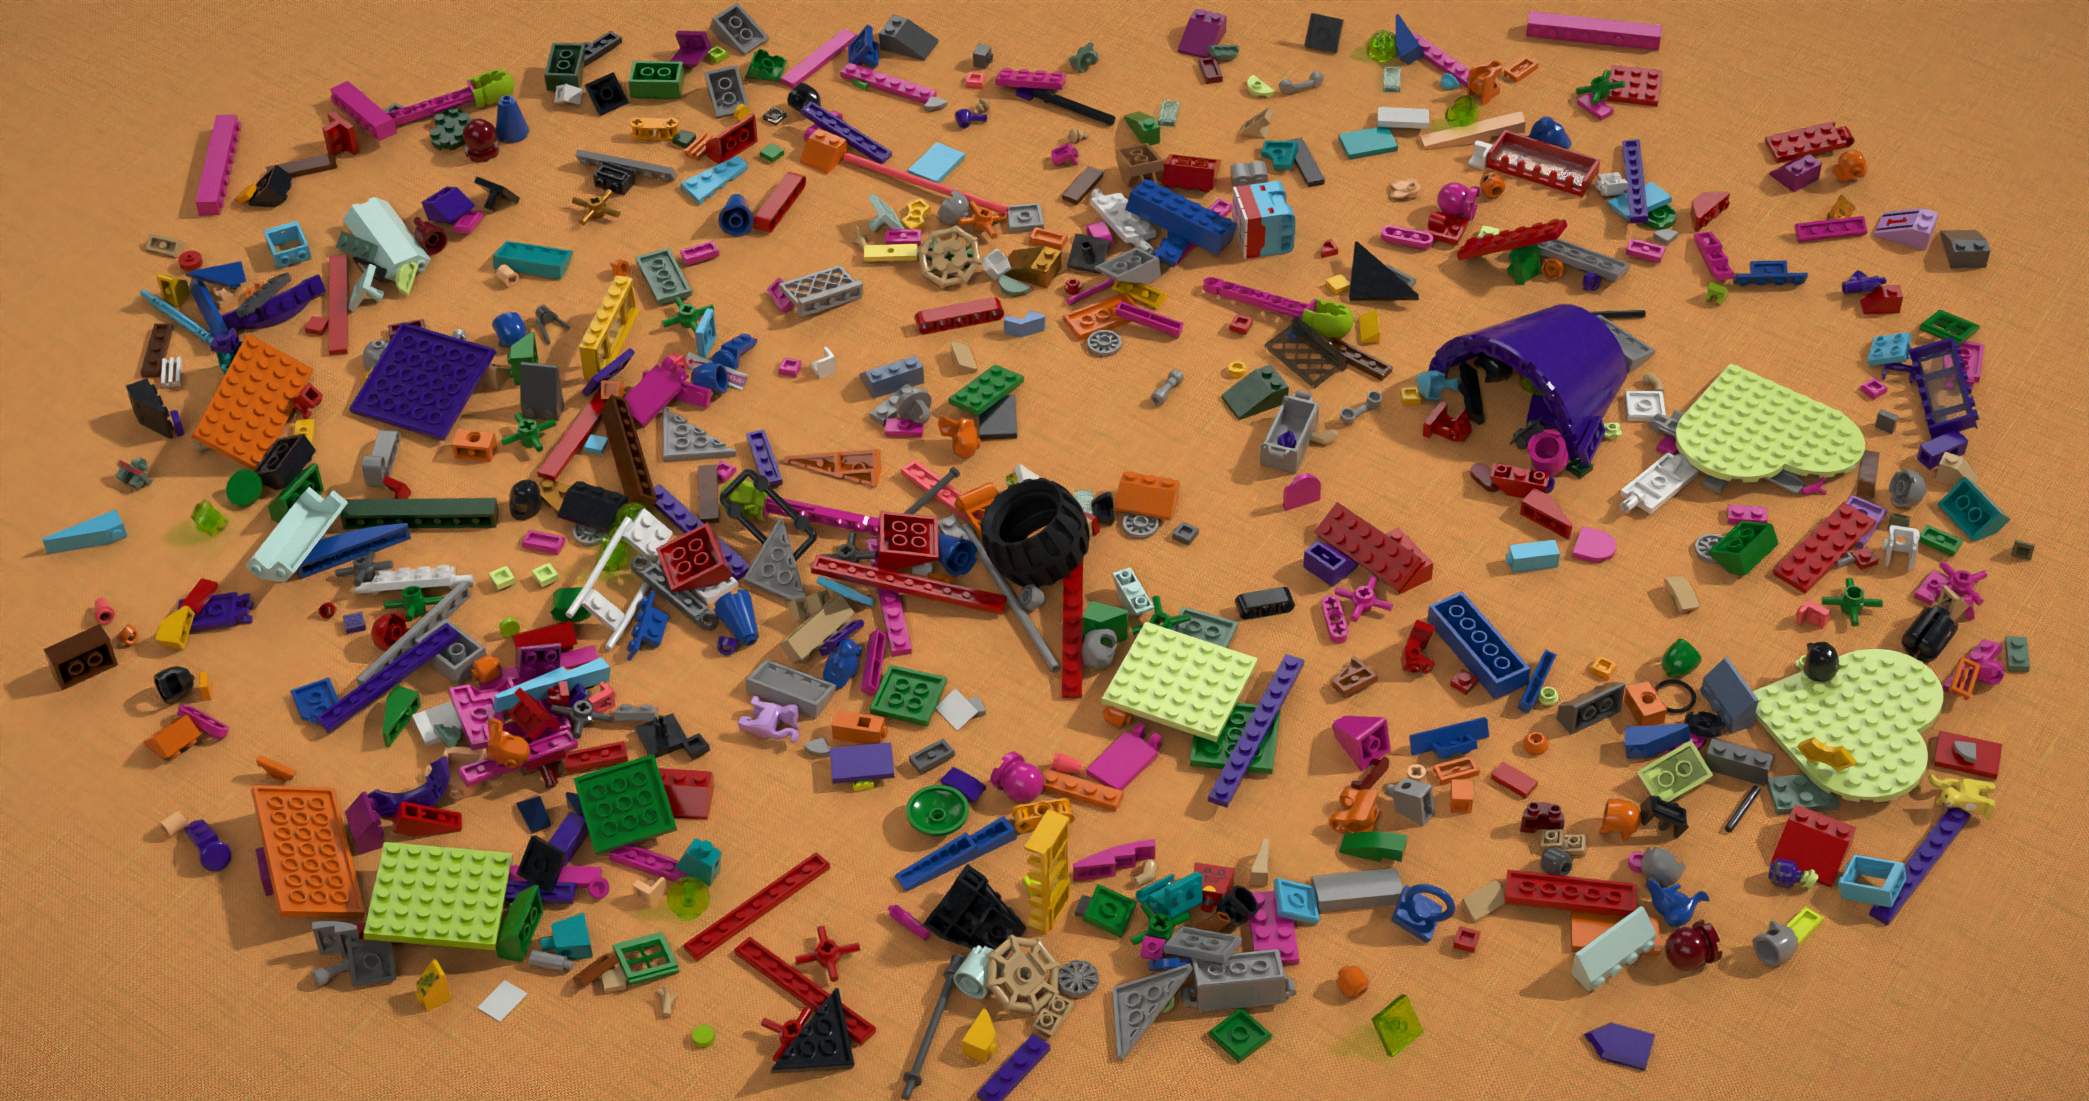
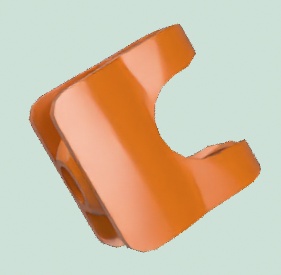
M1490 60L1484 64L1472 67L1469 71L1467 94L1469 96L1474 94L1481 95V104H1488L1493 97L1500 93L1501 85L1495 79L1502 73L1503 64L1497 60Z
M1344 789L1339 799L1341 805L1349 810L1334 812L1329 819L1330 827L1334 831L1346 834L1373 831L1381 812L1380 808L1374 805L1378 797L1377 792L1370 789Z

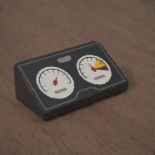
M353 257L354 262L362 273L369 264L376 266L373 278L383 282L387 273L385 268L362 258Z

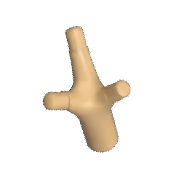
M855 226L858 239H852V243H858L864 251V245H868L865 240L867 235L862 236L859 227Z
M665 985L664 991L658 989L657 992L662 998V1016L670 1017L671 1004L678 995L670 996L668 985Z

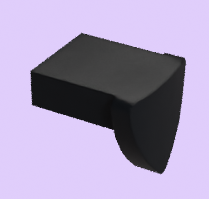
M1107 492L1095 498L1091 502V507L1093 508V515L1097 517L1099 523L1111 526L1114 522V502L1111 492Z

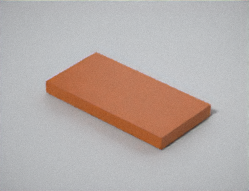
M1125 292L1063 315V321L1077 339L1082 341L1096 331L1112 330L1132 322L1115 316L1116 308L1120 301L1138 306Z
M1571 911L1572 951H1580L1625 917ZM1648 916L1657 934L1654 942L1655 946L1648 953L1643 952L1640 955L1659 956L1658 916Z

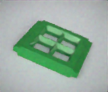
M1938 310L1922 323L1919 330L1943 340L1953 337L1954 343H1959V346H1961L1978 331L1980 325L1943 310Z
M662 932L612 944L613 952L619 960L618 963L629 985L679 973L678 964ZM655 945L660 946L662 952L646 955L643 949ZM640 950L642 957L626 960L624 953ZM665 957L667 964L652 967L649 962L652 959ZM645 962L648 969L632 972L629 965Z

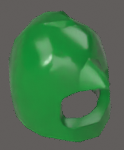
M1678 638L1664 653L1661 664L1668 677L1683 678L1691 674L1702 662L1699 652L1690 643Z

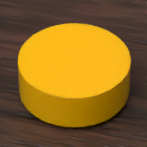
M744 104L738 105L734 111V117L738 121L750 115V108Z
M1233 361L1228 365V374L1233 378H1242L1246 375V365L1241 361Z

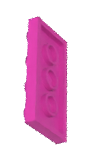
M1003 68L995 79V85L1062 90L1066 82V74L1058 71L1046 73L1043 70L1029 72L1027 69L1014 71L1012 68Z
M1274 891L1252 892L1259 907L1258 912L1249 920L1253 952L1278 949L1282 965L1299 964L1293 919L1278 916Z

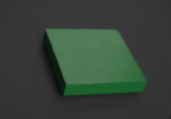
M1097 884L1082 920L1121 938L1137 901Z
M1243 1008L1238 1009L1209 1031V1037L1238 1063H1241L1272 1039V1034Z

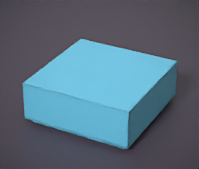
M590 434L584 446L585 452L602 455L609 443L608 437Z

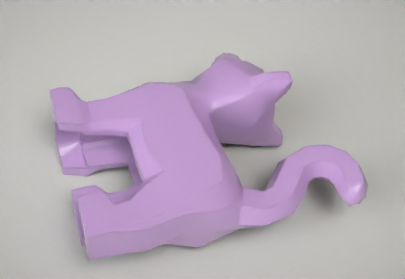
M754 696L750 703L754 706L752 715L757 717V719L752 720L751 717L741 716L738 722L739 729L759 735L762 738L782 739L786 736H791V743H795L799 738V733L795 730L799 729L797 723L799 717L798 707L795 704L783 707L776 703L761 702L759 697ZM780 721H783L784 723L793 727L785 728L778 732L776 731V728Z

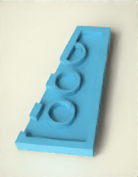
M735 156L680 182L681 188L701 205L704 203V199L712 197L715 194L714 191L718 188H724L726 182L736 179L748 170V165L739 156Z

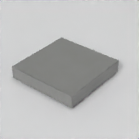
M1040 203L1007 206L1009 207L1007 221L1010 233L1033 231L1035 227L1044 229Z

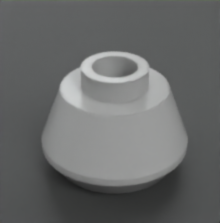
M1034 584L1023 587L1019 595V602L1025 610L1037 609L1045 600L1043 591Z

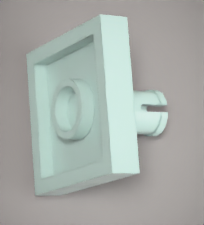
M874 193L868 197L878 214L868 223L872 231L876 232L884 223L893 230L904 229L892 208Z
M369 264L355 284L348 306L349 310L354 312L365 295L377 302L381 301L384 292L371 286L376 266Z

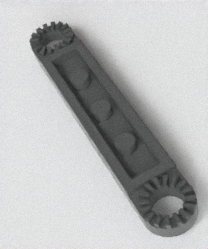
M283 273L268 279V283L261 285L259 290L254 291L253 295L247 297L246 301L236 309L238 317L248 316V313L252 314L256 311L255 309H259L287 285V282L291 281L290 274Z
M643 555L632 558L631 570L695 624L707 631L714 630L717 627L718 616L710 611L709 607L688 590L672 592L664 570L657 564L652 563L649 558L643 557ZM638 563H642V564H644L645 566H644V567L642 566V568H641V566L639 567V566H637V564H638ZM705 619H710V620H712V623H711V622H710V623H709V622L706 623V621L704 622V620H705Z

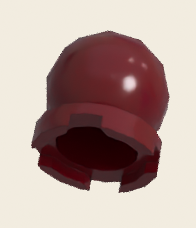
M481 118L473 119L464 127L465 154L471 158V161L478 163L488 162V158L497 157L499 154V144L496 140V130L489 121Z
M1704 920L1695 922L1692 928L1684 927L1677 929L1666 940L1665 952L1668 961L1674 967L1684 971L1695 970L1705 962L1712 964L1719 961L1722 957V951H1718L1717 942L1720 941L1719 936L1712 924H1705Z

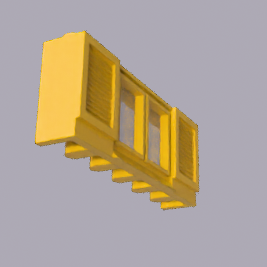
M1051 810L1046 811L1024 846L1025 850L1040 855V857L1030 855L1027 863L1041 869V871L1030 869L1027 874L1030 879L1041 882V885L1031 882L1028 890L1042 897L1031 896L1028 901L1031 906L1037 909L1030 911L1029 917L1031 919L1027 924V928L1046 935L1050 929H1053L1071 899L1070 878H1068L1069 817Z

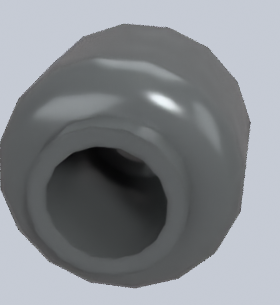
M1551 847L1542 853L1540 865L1548 874L1566 876L1572 869V858L1562 849Z

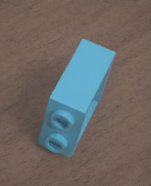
M298 221L263 230L266 244L277 269L312 259L308 243ZM297 239L300 242L301 246L278 253L274 247Z
M1854 854L1851 862H1848L1844 875L1840 876L1838 880V888L1841 890L1842 898L1892 908L1906 881L1904 863ZM1860 875L1887 879L1882 888L1856 883Z

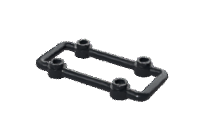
M745 469L720 494V502L726 508L727 515L732 519H737L762 544L765 543L767 537L743 515L742 507L737 503H731L727 499L749 476L754 481L755 489L765 492L794 520L793 524L797 530L805 531L809 535V538L793 553L795 561H797L817 539V534L810 526L809 519L804 515L796 513L770 487V481L765 476H759L752 469Z

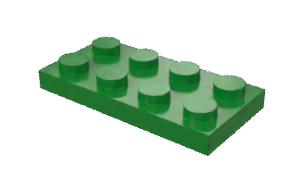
M993 365L949 397V404L979 416L1024 383V376L999 365Z

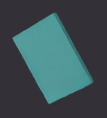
M1374 127L1338 134V139L1348 159L1398 151V145L1388 127Z

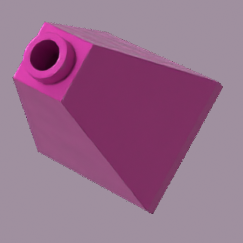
M1343 716L1340 719H1336L1332 724L1334 737L1362 772L1371 766L1373 758L1380 759L1391 751L1387 719L1384 717Z

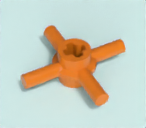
M974 200L969 201V207L974 214L972 217L959 218L958 224H973L975 229L986 231L991 239L996 238L997 234L991 226L992 222L1006 221L1007 215H992L989 209L979 208Z

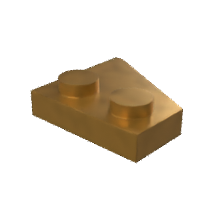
M543 479L538 485L541 500H544L549 508L552 507L558 516L566 492L571 485Z

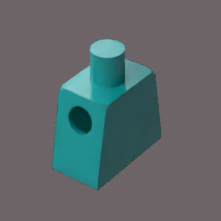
M695 838L684 851L675 868L711 886L720 871L722 853L714 848L710 841H701Z
M585 913L553 923L551 925L553 936L540 938L543 951L556 949L557 955L567 956V960L593 958Z

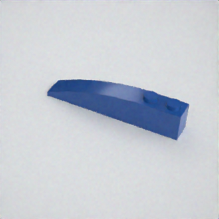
M403 523L363 528L319 540L296 571L300 579L355 560L361 556H366L369 551L377 552L411 539L408 525Z

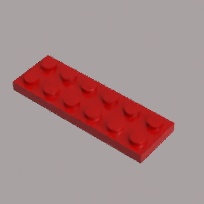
M1553 219L1546 224L1540 222L1528 228L1521 226L1514 231L1504 230L1496 235L1490 233L1484 235L1483 238L1477 239L1472 237L1466 240L1464 246L1457 253V257L1460 261L1556 240L1568 225L1566 219Z
M1336 502L1314 531L1318 537L1398 591L1402 589L1423 561L1419 556L1338 502Z
M1843 502L1774 569L1773 575L1806 594L1875 527L1876 521Z
M1507 870L1504 903L1626 917L1636 910L1637 884Z

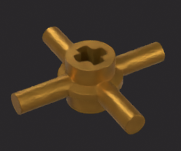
M607 189L601 197L591 196L587 201L573 197V204L586 208L587 213L579 220L581 225H585L591 218L600 219L605 214L616 218L620 216V211L606 207L605 202L613 194L610 189Z

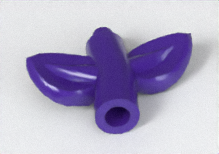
M1857 270L1849 281L1842 283V291L1845 295L1871 292L1886 284V278H1879V276L1867 277L1863 272Z

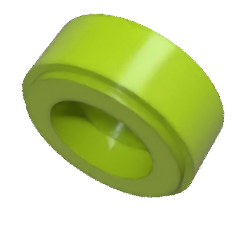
M509 617L501 621L499 630L504 637L510 638L512 637L511 635L519 632L520 625L515 618Z
M708 1025L696 1027L692 1032L693 1043L700 1048L709 1047L715 1040L714 1030Z

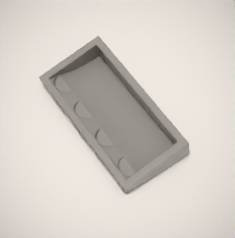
M1598 315L1619 342L1626 360L1627 372L1630 373L1655 354L1656 350L1602 315Z
M768 659L746 679L747 693L782 706L795 704L798 707V712L817 718L836 689V685Z
M1396 868L1311 876L1312 884L1315 888L1318 912L1397 905L1403 889Z

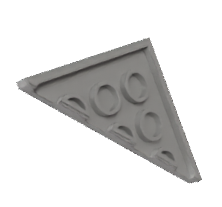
M663 408L664 462L736 457L735 449H730L719 439L712 438L701 428L689 424L686 419L678 414L671 413L668 408Z
M779 517L743 581L790 602L806 597L784 521Z
M1190 963L1112 987L1117 1058L1120 1061L1127 1057L1193 971Z

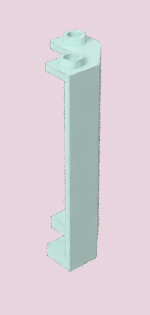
M372 197L366 203L352 205L344 216L343 221L354 236L379 246L373 262L387 270L385 278L395 281L396 272L403 264L418 263L417 272L423 273L430 263V257L387 201Z
M308 487L245 567L260 579L285 583L295 573L348 502L334 490L324 499Z

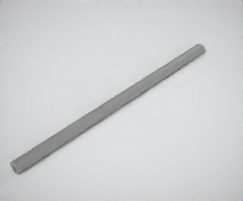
M969 523L963 524V530L970 541L977 547L976 553L1002 594L1007 596L1008 604L1051 672H1057L1060 669L1059 664L1002 574L988 558L980 539Z

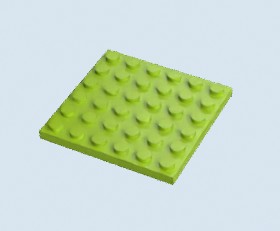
M384 842L364 929V939L495 951L511 868L512 853Z

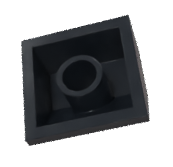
M275 165L257 181L256 186L258 188L248 205L276 207L279 203H284L288 197L286 193L292 186L291 180L293 176L278 165Z

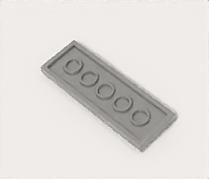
M1561 239L1538 243L1539 255L1541 257L1557 258L1562 264H1568L1574 269H1582L1605 277L1608 281H1617L1630 267L1629 263Z

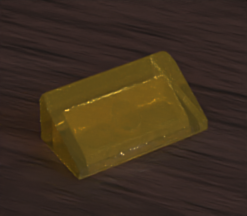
M1840 195L1828 212L1827 220L1849 218L1856 207L1843 195Z

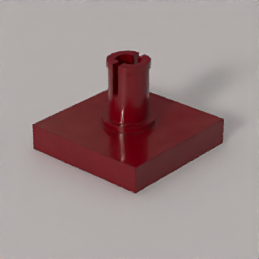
M561 749L525 763L521 767L523 776L540 771L546 788L558 784L559 782L556 779L552 766L566 758L565 751Z

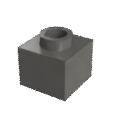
M978 44L973 52V67L986 69L989 63L993 61L991 46Z

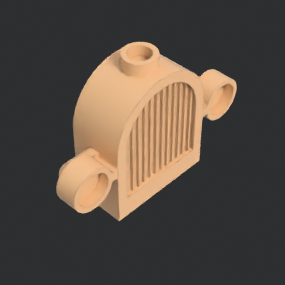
M445 747L443 756L446 755L450 775L445 793L454 799L473 796L481 789L483 782L466 787L457 773L458 768L487 758V750L484 748L471 750L468 747ZM431 765L425 768V777L431 773ZM500 775L486 780V782L490 786H497L502 782L503 777Z

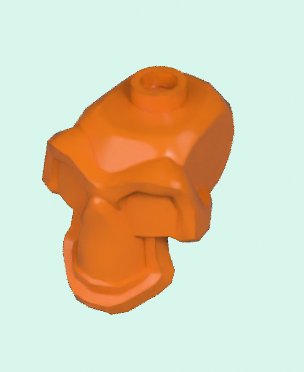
M1848 150L1839 157L1838 162H1834L1836 166L1833 169V173L1840 182L1846 183L1850 179L1863 178L1867 174L1866 160L1858 150Z
M945 416L940 417L938 422L940 433L942 436L952 437L953 452L962 458L973 456L976 449L980 447V438H977V429L973 419L970 420L962 417L959 421H955Z
M491 718L487 724L489 728L487 758L509 768L525 764L530 755V747L526 740L502 731L503 722Z

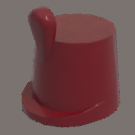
M420 217L414 218L413 223L417 226L414 232L415 239L427 253L437 254L441 252L448 241L445 231L430 222H423Z

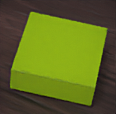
M717 45L710 49L705 57L718 64L728 58L729 54Z

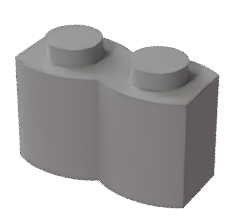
M1253 161L1248 164L1236 163L1230 166L1233 187L1268 182V174L1265 162Z

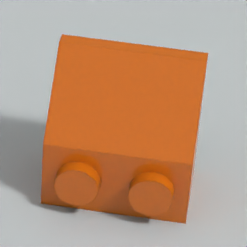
M818 128L808 137L800 163L828 174L843 160L844 154L847 153L846 139Z
M186 714L171 721L144 740L143 743L162 760L168 757L173 759L181 753V748L184 746L188 748L197 742L196 738L201 733Z

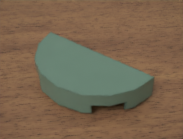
M1208 45L1207 51L1215 58L1228 61L1237 57L1239 46Z
M1003 274L999 277V286L1006 295L1016 297L1017 294L1024 293V295H1027L1032 291L1031 286Z
M444 724L433 725L434 733L447 748L454 747L460 743L461 731L459 728L453 725L452 728L444 727Z

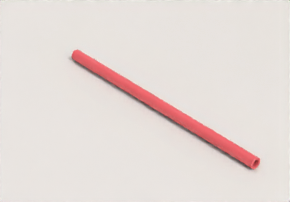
M845 153L843 160L950 197L953 196L950 193L957 190L850 153ZM957 190L967 198L968 202L974 200L977 206L1007 215L1009 212V207Z

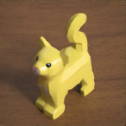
M1934 774L1928 776L1929 783L1932 786L1943 789L1940 798L1936 800V804L1943 805L1948 809L1958 807L1963 811L1979 813L1984 818L1990 819L1995 806V800L1987 799V793L1995 791L1994 783L1972 779L1957 780L1947 778L1939 780Z

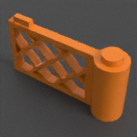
M992 482L957 496L954 502L956 510L967 516L981 539V520L975 519L973 514H985L986 507L998 495L997 489Z

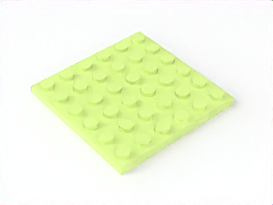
M1145 622L1102 697L1101 704L1113 706L1124 712L1217 742L1257 665L1258 658Z

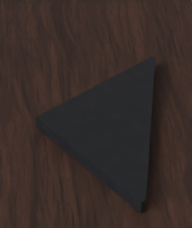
M1355 241L1349 293L1350 300H1419L1418 293L1358 241Z
M839 988L834 989L780 1059L774 1064L770 1070L771 1074L851 1069L854 1067L855 1064Z

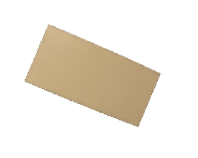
M1683 576L1664 579L1669 597H1674L1679 612L1697 610L1700 607L1692 588Z
M1542 829L1541 849L1547 850L1551 847H1558L1569 855L1585 856L1586 834L1565 835L1564 829Z
M1054 993L1046 1009L1043 1008L1032 1027L1053 1037L1075 1006L1074 1002Z

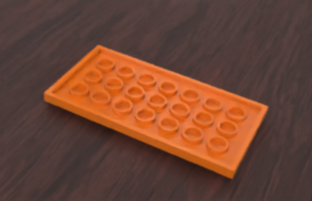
M247 333L191 438L253 471L281 434L295 406L293 401L306 385L313 368Z
M253 785L251 794L279 917L363 918L365 909L335 788Z

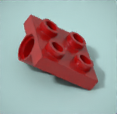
M1440 211L1431 212L1427 228L1424 232L1430 233L1433 236V240L1458 246L1469 225V219Z

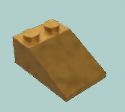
M1047 246L1013 250L1008 257L1011 269L1003 275L1048 288L1062 267L1061 250Z

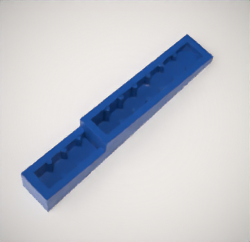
M1002 816L970 836L967 832L895 874V877L907 892L1016 840L1015 830L1005 816Z

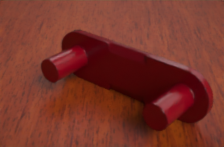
M1383 757L1381 760L1373 758L1371 765L1375 766V768L1361 782L1353 780L1351 787L1359 790L1371 789L1387 771L1389 759L1387 757Z

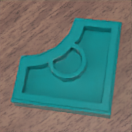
M1265 141L1261 155L1273 161L1274 170H1291L1299 146L1298 141Z

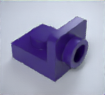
M231 328L228 335L216 333L210 344L211 351L232 354L235 347L239 344V336H237L235 328Z

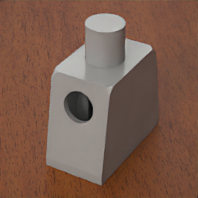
M1403 778L1397 786L1393 784L1388 785L1386 795L1394 798V807L1398 813L1421 826H1424L1435 814L1432 785L1409 778Z

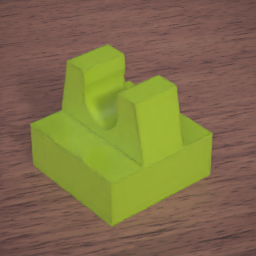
M1712 282L1709 283L1706 301L1710 302L1713 297H1717L1716 304L1720 306L1728 296L1727 287Z

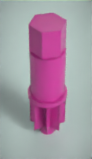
M896 904L895 906L890 905L888 907L889 916L899 922L900 925L905 926L924 941L930 938L932 932L923 927V924L911 916L909 912Z

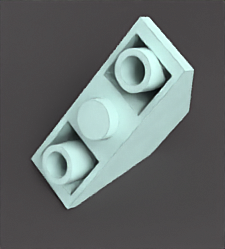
M1131 568L1112 573L1120 603L1124 609L1128 610V616H1136L1154 610L1152 602Z

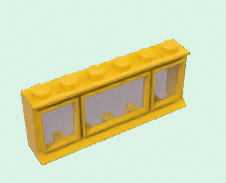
M615 276L579 345L584 379L590 380L595 374L616 359L640 311L636 308L633 278Z

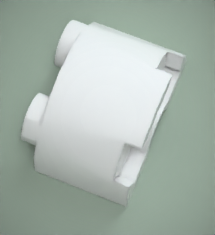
M1618 172L1598 174L1595 187L1603 197L1625 194L1624 190L1628 189V182L1622 179Z

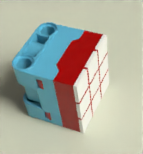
M1280 181L1233 187L1232 221L1237 223L1235 236L1243 258L1291 252L1294 249L1296 219L1291 206L1286 204V192L1283 184Z

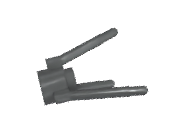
M541 305L537 308L535 312L538 317L536 322L539 324L547 344H550V340L543 323H550L554 319L565 328H570L547 306Z

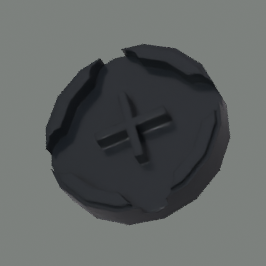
M1701 711L1694 715V712H1690L1685 716L1684 724H1688L1689 731L1695 735L1714 738L1724 734L1726 723L1721 722L1722 719L1715 714Z

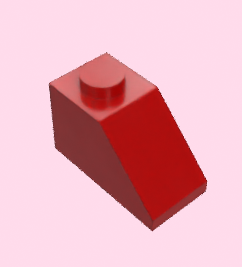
M1881 285L1862 298L1860 304L1863 314L1900 313L1903 301L1900 285Z

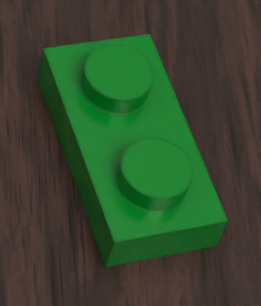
M1926 525L1920 533L1918 542L1954 557L1961 547L1963 540Z

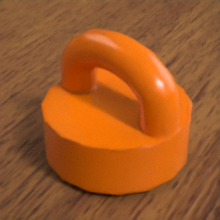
M617 259L615 262L610 263L615 276L625 277L629 272V263L626 260Z
M128 624L119 633L117 639L125 645L131 646L138 641L139 632L133 625ZM133 633L134 638L131 641H128L127 639Z

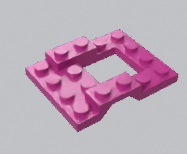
M518 676L509 677L496 688L478 690L470 684L449 688L450 699L471 750L489 747L487 745L489 741V728L487 724L491 718L503 722L502 731H506L513 736L522 737L527 743L531 742V738L516 722L506 723L502 712L496 713L493 708L494 695L534 678L519 679ZM550 698L540 700L539 703L562 726L557 731L548 726L538 738L547 737L567 729L571 732V725L567 716L551 712Z

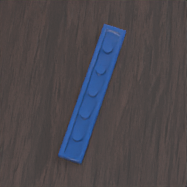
M191 278L189 289L213 337H215L216 333L228 335V329L204 282Z

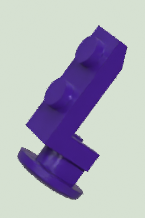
M203 819L195 820L184 828L188 838L198 848L200 863L206 870L217 872L227 867L231 860L230 848L224 842L219 841L217 834Z

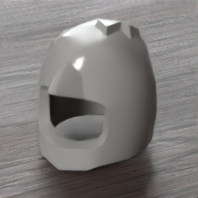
M1093 630L1085 635L1082 645V657L1087 667L1100 670L1111 664L1117 643V636L1113 630ZM1101 638H1110L1112 644L1109 646L1102 645L1100 643Z
M1772 920L1770 921L1769 930L1765 934L1760 933L1752 939L1753 948L1760 960L1774 967L1784 964L1794 955L1798 947V938L1794 931Z

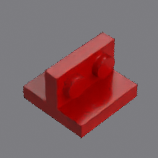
M333 111L327 114L329 124L323 127L322 130L328 154L334 153V156L345 150L352 155L360 153L354 126Z
M519 687L514 694L520 701L507 714L532 740L535 741L548 726L555 731L562 726L539 701Z

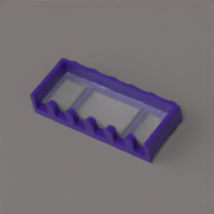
M1953 337L1909 349L1932 440L1955 429L1957 431L1973 427L1977 429L1976 421L1979 420L1977 410L1972 409L1976 405L1973 396H1969L1972 393L1969 382L1965 383L1969 379L1966 369L1962 370L1965 367L1962 356L1958 357V355L1962 354L1959 343L1955 344Z

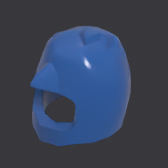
M517 312L501 314L491 324L499 338L500 347L511 348L514 343L526 336L525 323Z
M708 362L693 369L691 382L715 390L718 394L726 393L728 385L727 372L721 363Z

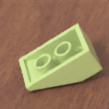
M1692 740L1637 771L1651 796H1659L1661 800L1671 802L1714 778Z

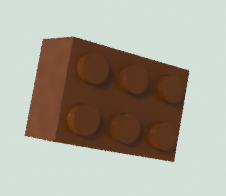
M100 624L43 649L52 675L62 691L118 665L110 639Z

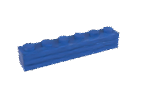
M1545 649L1517 709L1529 714L1557 656L1556 654Z

